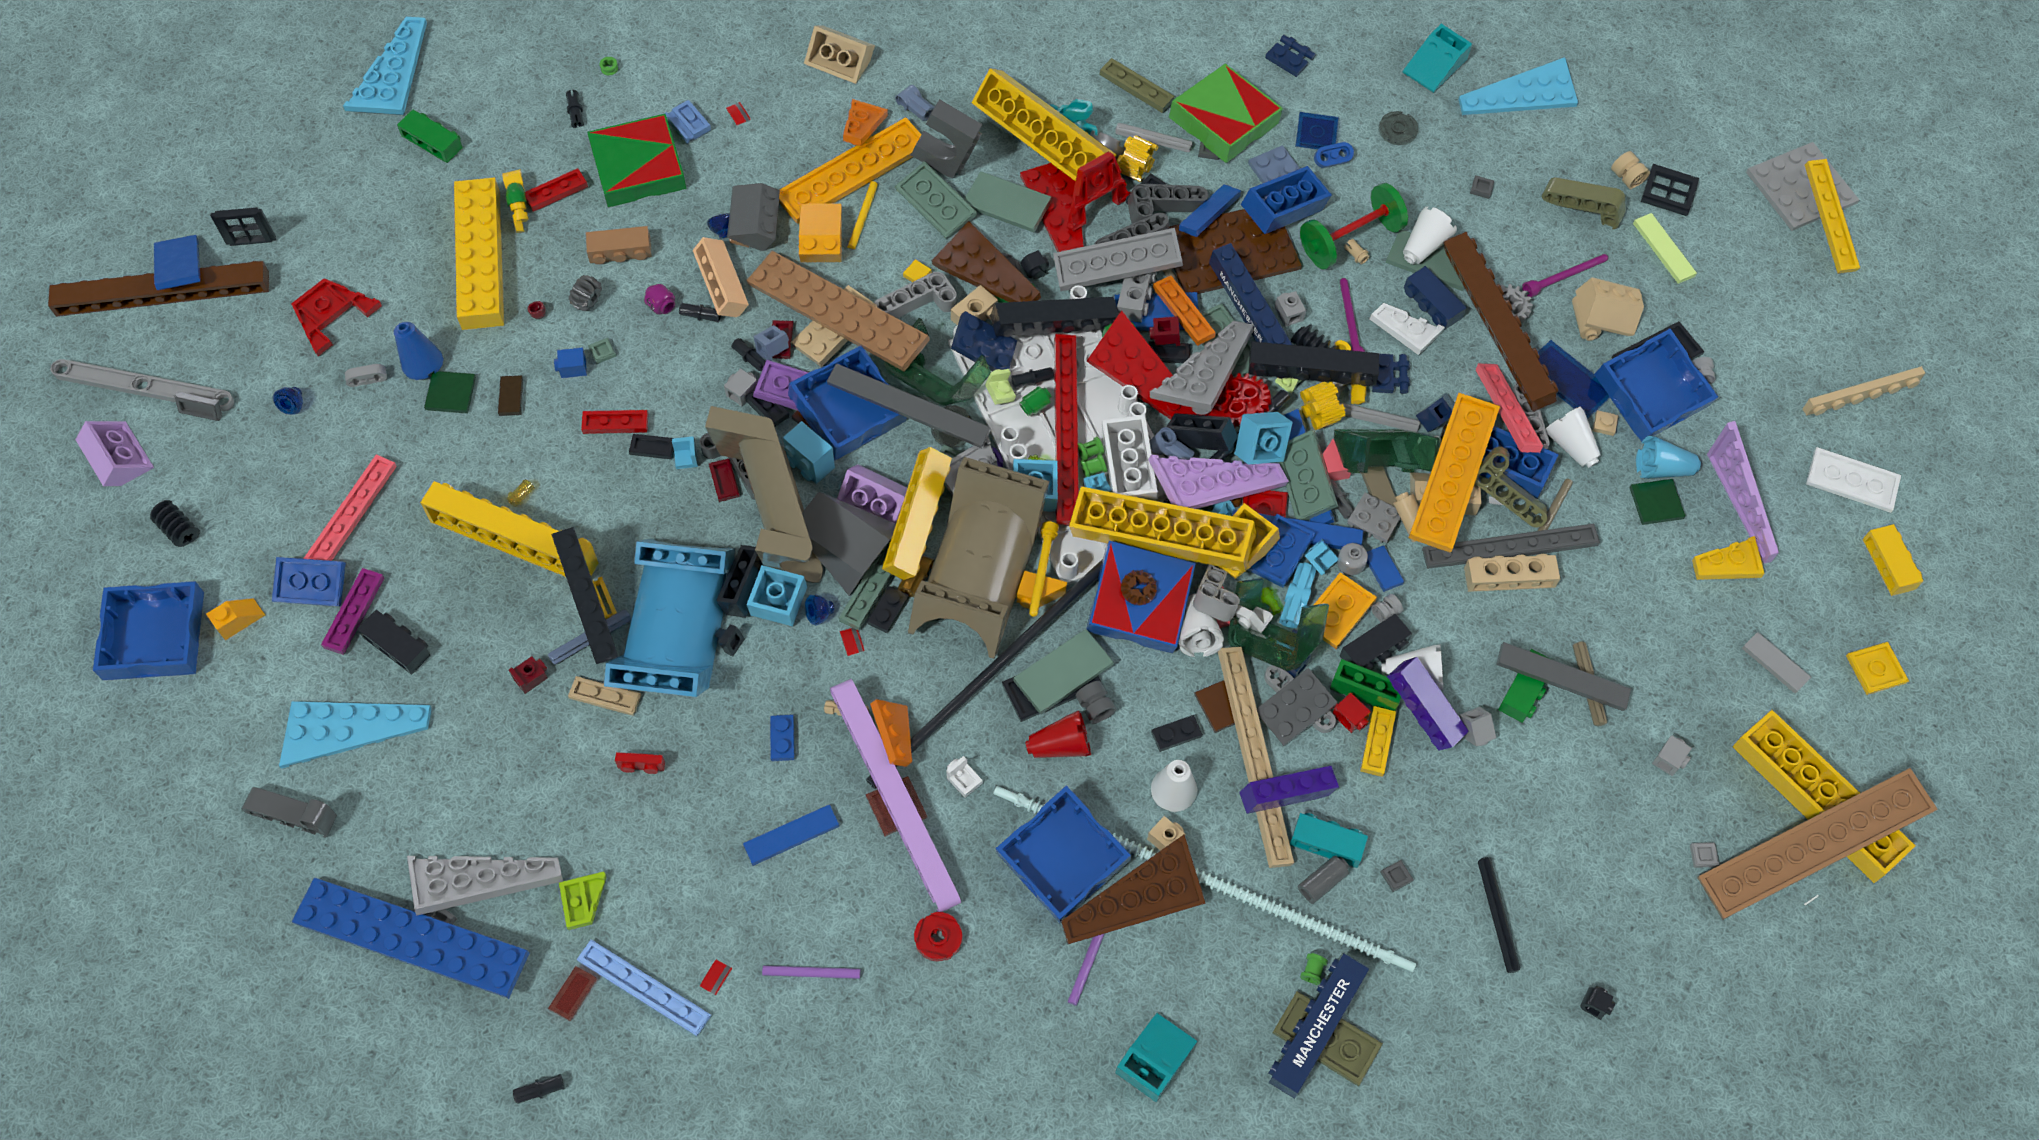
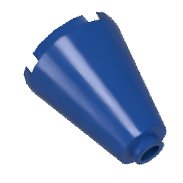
M399 323L394 329V336L403 373L409 379L421 380L428 378V374L433 371L435 373L438 372L444 360L441 351L413 323Z

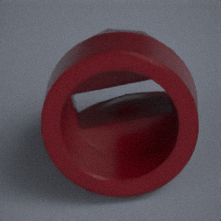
M534 301L527 308L530 316L535 319H542L546 314V308L541 301Z

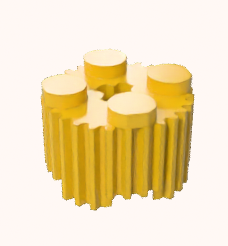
M1137 135L1134 137L1129 136L1124 144L1126 150L1123 155H1119L1117 163L1121 174L1142 182L1144 180L1142 178L1144 172L1149 173L1153 167L1155 159L1152 155L1154 150H1158V145Z
M1324 381L1300 391V396L1304 402V406H1301V411L1305 418L1310 417L1315 430L1339 422L1345 416V407L1343 404H1339L1338 398L1335 395L1338 393V390L1333 382L1327 383Z

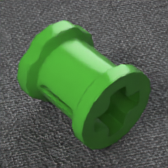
M1096 436L1087 443H1078V453L1081 460L1087 461L1092 456L1104 455V448L1100 438Z
M1098 454L1096 458L1080 461L1085 477L1099 472H1107V467L1101 454Z
M1308 953L1306 957L1308 962L1305 971L1301 972L1300 978L1309 983L1320 985L1322 981L1320 978L1323 967L1327 966L1328 960L1318 954Z

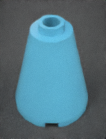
M1647 436L1641 442L1644 444L1643 449H1638L1637 472L1641 470L1642 475L1640 477L1645 479L1693 476L1699 471L1701 462L1696 454L1655 436Z

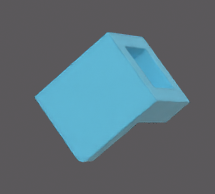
M694 436L672 439L676 469L698 467Z
M1323 539L1305 552V557L1321 575L1325 574V571L1338 561V557Z

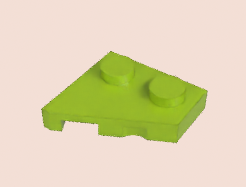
M605 871L559 882L568 930L593 924L607 878Z

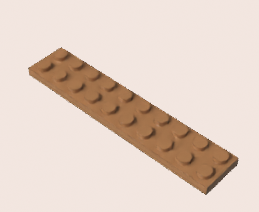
M774 251L770 252L746 280L749 285L857 346H862L866 351L902 371L908 368L930 341L927 334Z
M1911 768L1713 868L1697 878L1722 920L1938 809Z

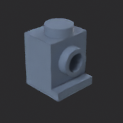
M774 325L753 336L756 352L765 360L772 361L774 355L789 348V338L786 332L781 331Z

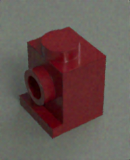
M1178 316L1153 318L1154 327H1150V340L1155 339V345L1176 344V346H1180Z
M533 656L514 669L511 667L508 670L524 694L548 679L545 673L548 670L540 658L535 660Z

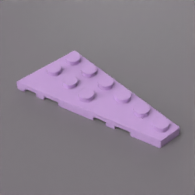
M1732 421L1726 424L1707 453V456L1749 536H1755L1760 557L1765 564L1772 562L1779 552L1736 422Z
M1150 455L1148 459L1170 503L1193 509L1283 487L1289 482L1278 463L1248 465L1242 464V461L1227 463L1220 459L1205 458L1184 460L1178 459L1176 456L1159 458L1158 455Z

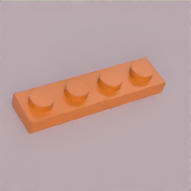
M1171 275L1153 283L1155 292L1175 317L1178 316L1179 323L1197 346L1215 338L1216 332Z

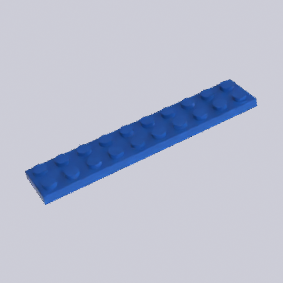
M317 878L313 879L292 920V923L508 999L530 954L525 949L423 914L416 916L414 911Z

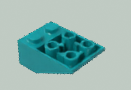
M1441 23L1428 36L1402 73L1434 93L1468 59L1472 43Z
M1156 1013L1120 1061L1115 1073L1150 1099L1157 1102L1198 1041Z

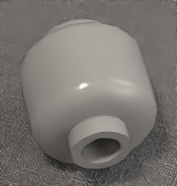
M1357 543L1346 544L1339 552L1338 568L1346 575H1358L1365 568L1368 554L1365 548Z

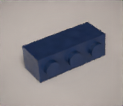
M1426 266L1407 277L1404 285L1406 295L1409 298H1413L1418 303L1419 308L1432 317L1435 325H1441L1446 330L1463 318L1467 307Z

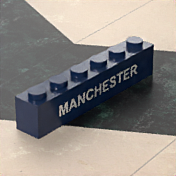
M1229 243L1213 250L1209 264L1243 321L1253 324L1252 336L1255 341L1292 345L1232 244Z
M1344 953L1340 960L1335 958L1328 971L1332 972L1328 980L1323 978L1316 991L1320 995L1317 1000L1311 998L1305 1009V1012L1309 1013L1305 1021L1299 1019L1292 1031L1296 1033L1295 1038L1292 1042L1290 1040L1286 1041L1281 1050V1053L1284 1054L1281 1062L1279 1063L1275 1060L1268 1074L1272 1075L1269 1083L1294 1099L1369 971V968Z

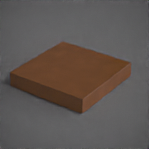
M1224 680L1195 692L1194 695L1214 733L1235 725Z

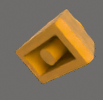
M1028 571L1023 573L1017 592V603H1020L1024 608L1030 609L1037 574ZM1045 576L1039 607L1062 597L1067 591V582Z
M254 598L225 601L206 613L225 641L265 616Z

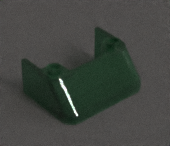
M918 318L912 327L929 336L923 320ZM921 352L905 371L884 361V366L890 375L942 406L971 399L991 373L985 357L981 355L961 381L953 386L923 368L926 360Z
M1334 429V441L1342 465L1348 469L1347 472L1368 473V467L1402 468V472L1414 473L1415 469L1431 472L1439 451V437L1408 430Z
M1264 579L1237 581L1235 594L1240 599V606L1251 611L1259 607L1272 614L1270 606L1261 601ZM1329 604L1303 606L1297 634L1271 624V621L1262 633L1250 628L1246 629L1239 624V618L1234 614L1229 625L1228 642L1231 647H1242L1243 653L1285 671L1296 670L1322 642Z

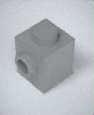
M1296 291L1283 293L1277 297L1275 310L1284 327L1304 321L1306 309Z
M740 368L736 374H732L724 385L726 396L743 407L746 403V395L753 392L756 388L757 378L751 372H745Z
M1477 707L1459 715L1469 731L1464 737L1473 745L1483 746L1488 741L1496 738L1491 713L1481 707Z
M1671 735L1652 764L1673 776L1679 768H1685L1691 759L1687 755L1692 748L1682 739Z

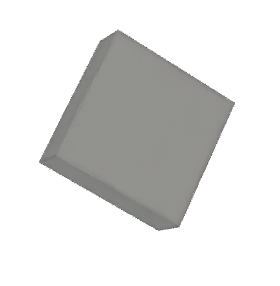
M1715 843L1690 844L1694 868L1719 866Z

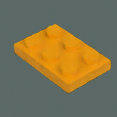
M1340 572L1301 619L1300 624L1337 650L1374 604L1377 597Z

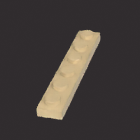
M1921 366L1810 398L1802 409L1806 416L1810 414L1817 416L1824 413L1827 409L1833 408L1838 410L1844 407L1845 404L1852 403L1855 405L1869 397L1876 399L1883 393L1889 392L1893 394L1903 387L1910 389L1920 383L1921 378L1925 375V371Z

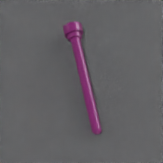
M1602 254L1540 281H1527L1523 283L1522 290L1528 291L1530 294L1527 297L1532 298L1538 295L1542 288L1606 262L1608 256Z
M1342 278L1340 279V287L1350 336L1351 351L1365 352L1359 344L1348 280Z

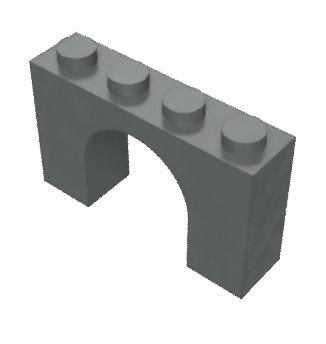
M939 99L926 125L946 136L954 145L947 144L923 131L911 156L921 162L925 161L933 169L953 179L956 173L960 175L982 133L979 130L982 124Z

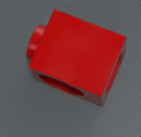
M1350 693L1335 706L1332 714L1350 733H1353L1356 729L1361 731L1369 723L1367 719L1371 711Z

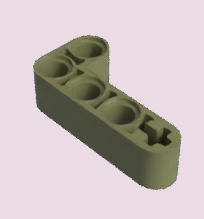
M1554 177L1549 180L1542 194L1544 201L1556 206L1601 214L1602 225L1606 224L1611 226L1612 229L1618 228L1626 211L1625 194L1617 188Z
M1504 447L1494 448L1481 462L1475 481L1476 484L1530 526L1542 527L1547 521L1546 506L1503 474L1509 466V452ZM1502 456L1505 458V461L1497 463L1494 461V457ZM1487 472L1491 477L1483 479L1479 474ZM1504 485L1507 486L1508 490L1500 492L1497 490V487ZM1521 498L1526 502L1522 505H1517L1514 500Z

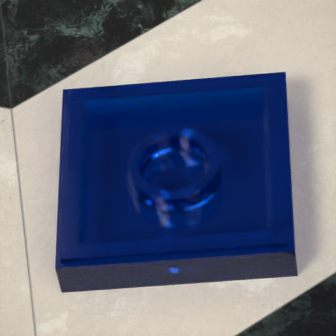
M1300 112L1295 147L1318 150L1321 147L1336 144L1339 117Z

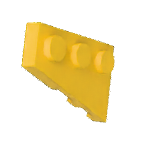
M1755 536L1740 543H1732L1729 547L1723 549H1715L1697 555L1692 560L1697 580L1762 578L1765 574Z

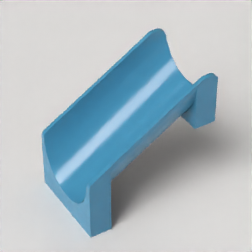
M644 539L636 542L634 564L644 565L624 654L606 663L605 687L697 697L709 689L718 638L714 635L721 628L724 613L716 600L735 560V548L686 546L664 543L654 539Z

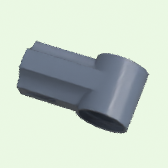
M909 85L895 96L898 105H902L905 111L909 109L922 121H927L935 108L921 97L919 90L914 85Z
M1168 427L1162 428L1149 442L1151 450L1159 455L1165 453L1167 456H1176L1178 459L1190 460L1195 453L1179 442L1174 431Z

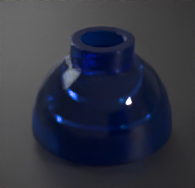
M730 213L716 215L707 221L708 228L714 234L719 235V239L727 237Z
M283 387L273 394V402L281 412L295 415L302 409L303 398L299 388Z
M809 595L805 601L807 619L814 626L822 624L828 619L830 614L834 613L833 602L827 601L820 595Z

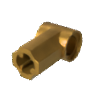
M922 555L919 563L920 570L917 575L901 580L898 590L908 594L909 597H915V592L921 581L928 578L929 575L927 573L930 568L932 569L934 559Z

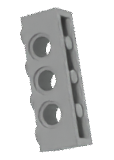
M1156 272L1124 278L1117 305L1118 313L1122 310L1130 321L1142 322L1143 316H1147L1149 304L1146 303V300H1151L1152 288H1150V285L1155 283Z

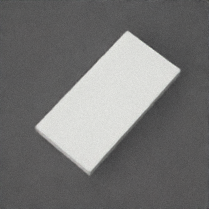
M1816 447L1806 484L1891 513L1894 509L1901 475Z

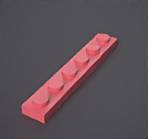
M1478 363L1476 372L1493 403L1500 406L1498 412L1520 452L1540 453L1543 445L1498 365Z
M377 454L303 559L327 561L334 559L396 469L395 462Z

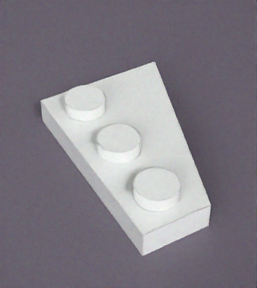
M1385 303L1375 310L1370 317L1372 322L1418 355L1445 328L1441 325L1436 327L1426 323L1427 320L1421 317L1418 320L1408 316L1407 312Z

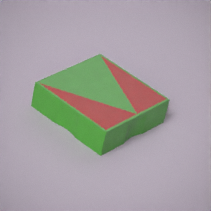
M1225 63L1175 98L1171 104L1169 118L1186 132L1199 139L1206 148L1227 163L1245 150L1251 142L1261 138L1279 124L1283 108Z

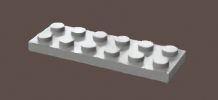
M1175 228L1053 253L1060 291L1070 290L1077 285L1084 287L1183 266Z

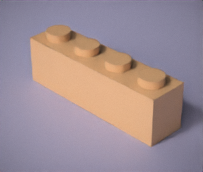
M703 237L693 249V253L717 314L738 317L749 304L724 241Z

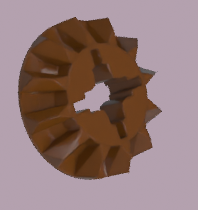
M1133 570L1125 575L1121 582L1122 595L1131 604L1145 605L1151 602L1156 595V581L1151 574L1143 570ZM1136 579L1140 585H1146L1142 589L1143 593L1138 589H1132L1136 585Z

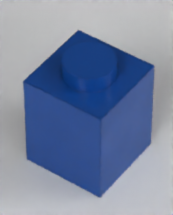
M583 347L557 350V359H554V367L556 372L559 371L561 378L587 376L586 356Z

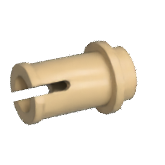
M1354 239L1349 240L1347 243L1350 246L1345 244L1344 249L1355 258L1356 263L1364 264L1370 257L1368 251L1363 250Z

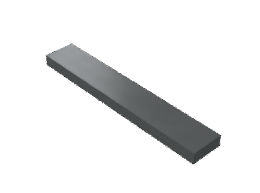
M1505 642L1500 646L1496 663L1498 666L1621 711L1627 709L1631 691L1628 687Z

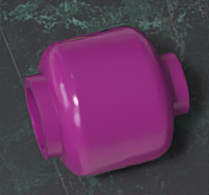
M663 284L651 285L645 291L644 302L657 315L668 314L675 307V295Z

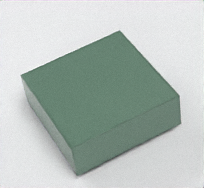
M608 338L588 345L596 364L616 357Z

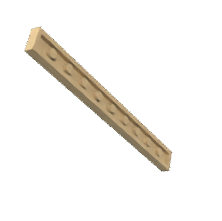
M1242 647L1221 648L1218 651L1248 781L1253 782L1273 778ZM1281 807L1256 812L1269 868L1293 865L1294 860Z

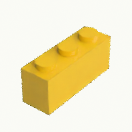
M1894 524L1870 530L1862 539L1891 596L1916 590L1923 582L1922 574L1915 566L1912 555L1904 545L1902 536Z

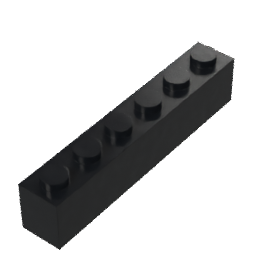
M1114 297L995 303L990 317L995 335L1010 337L1012 335L1028 336L1042 333L1104 330L1106 326L1114 322L1119 313Z
M1252 341L1249 352L1248 373L1259 377L1272 376L1280 379L1293 378L1302 381L1315 380L1319 382L1375 386L1379 376V353Z
M571 527L551 534L595 663L599 664L617 658L618 653L575 528Z

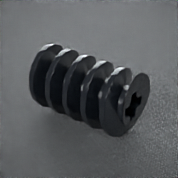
M1312 324L1299 328L1291 338V342L1296 343L1297 346L1337 349L1338 347L1334 345L1330 348L1331 340L1323 342L1325 338L1323 334L1317 337L1319 330L1316 329L1311 332Z
M171 500L159 502L151 510L150 520L161 529L162 533L175 546L184 547L198 538L200 534L199 528L195 527L194 523L189 521V518L184 516V513Z

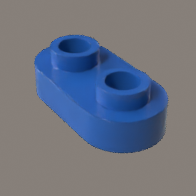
M1346 142L1324 146L1315 152L1314 161L1321 168L1345 164L1352 159L1354 150ZM1339 152H1344L1345 157L1340 156ZM1322 155L1326 157V161L1321 159Z

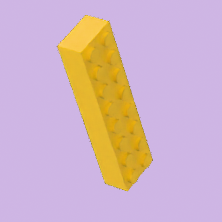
M989 69L971 102L1075 181L1077 170L1081 166L1108 151L1116 156L1114 152L1002 70Z
M496 178L454 181L456 308L458 322L462 330L504 326L500 190Z
M434 481L420 502L431 523L565 576L551 535L559 531L553 529L549 524L535 522L525 514H515L507 507L495 506L487 499L482 498L480 500L475 498L467 491L463 490L460 492L455 490L447 483L440 484ZM580 538L578 540L590 575L592 576L599 562L591 542L585 538Z
M1082 486L1069 525L1073 537L1107 544L1109 541L1166 556L1244 572L1246 571L1256 532L1254 520Z
M1773 710L1767 713L1732 746L1808 820L1860 794L1857 789ZM1898 830L1847 856V858L1875 883L1885 876L1916 845Z

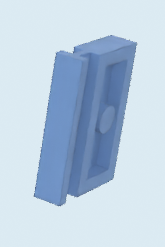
M689 100L673 108L670 113H664L668 122L687 144L689 140L696 139L711 131L710 124Z

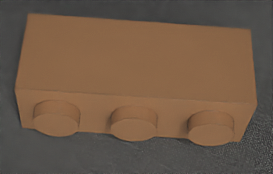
M648 226L586 232L587 255L590 263L624 262L627 259L644 260L647 257H652Z

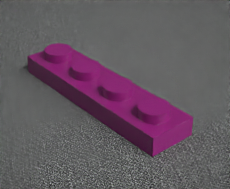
M365 568L361 569L321 643L324 649L342 655L345 654L357 628L360 626L385 579L383 574Z

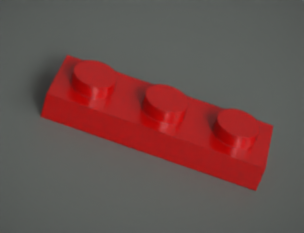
M577 168L526 191L525 197L534 212L587 188L588 184Z
M583 411L581 430L583 434L647 433L648 411Z

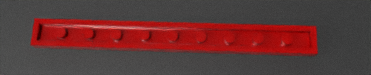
M1055 334V461H1057L1058 483L1056 524L1070 525L1079 494L1076 335Z

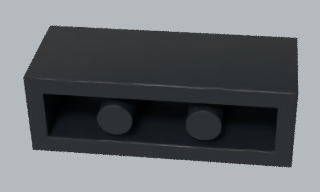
M1175 413L1167 425L1168 428L1174 431L1177 440L1188 448L1230 451L1238 437L1229 417Z
M740 546L716 600L726 615L746 618L748 614L747 602L761 565H763L754 546Z
M376 609L357 628L362 638L412 675L430 656L427 650L428 644L420 637L417 639L412 637L411 631L404 625L400 627L396 625V621L391 615L386 612L382 614Z
M1393 614L1344 646L1340 657L1345 661L1372 671L1375 667L1374 664L1379 661L1384 663L1387 658L1392 656L1391 653L1396 650L1401 652L1408 647L1412 633L1396 614Z

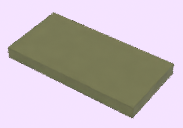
M1296 991L1272 1033L1284 1041L1290 1040L1292 1042L1296 1036V1033L1292 1031L1299 1019L1305 1021L1309 1014L1305 1012V1009L1311 999ZM1341 1018L1317 1061L1359 1086L1383 1043Z

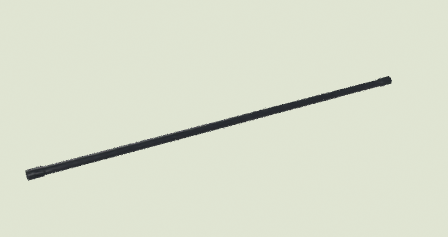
M1280 390L1271 399V405H1268L1269 411L1267 412L1278 411L1290 399L1289 394L1285 390ZM1237 439L1230 451H1217L1209 459L1224 460L1235 450ZM1168 498L1163 501V503L1171 504ZM1102 560L910 739L911 753L1098 579ZM871 775L868 776L866 781L876 789L877 787Z

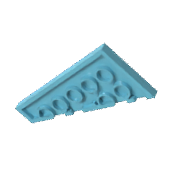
M405 17L395 31L393 40L385 45L383 54L376 58L364 75V81L359 88H355L352 92V98L344 103L343 108L345 111L404 115L427 25L425 18Z
M1565 57L1463 94L1458 99L1462 115L1577 107L1578 104Z
M292 701L279 767L282 769L289 767V765L311 761V759L330 756L360 748L367 744L379 743L393 737H401L427 730L431 706Z

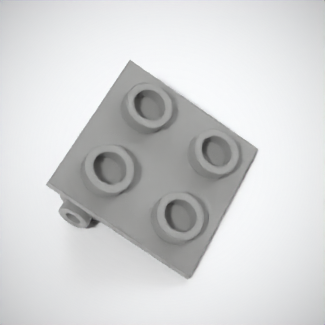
M1365 492L1349 517L1347 524L1351 525L1350 528L1354 527L1363 530V534L1368 532V537L1373 535L1374 538L1380 540V543H1387L1400 520V516L1394 506Z

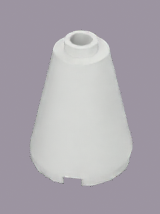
M1425 207L1420 212L1403 250L1404 259L1410 264H1419L1442 246L1444 241L1452 238L1457 232L1456 225L1452 227L1450 224L1452 219L1437 208L1433 207L1431 210H1428V207Z
M1578 407L1565 414L1566 416L1560 420L1557 419L1546 428V432L1582 467L1586 465L1590 468L1599 462L1598 457L1601 454L1586 414L1581 407Z
M1192 594L1187 600L1180 631V650L1191 657H1195L1194 653L1204 652L1203 656H1210L1223 647L1224 636L1216 618L1201 613L1194 608L1193 601L1196 594Z
M1432 645L1386 659V663H1381L1382 675L1387 677L1403 661L1418 657L1439 689H1443L1440 645Z
M1182 760L1172 761L1154 777L1151 784V793L1158 806L1172 812L1184 811L1195 801L1197 784L1186 762Z

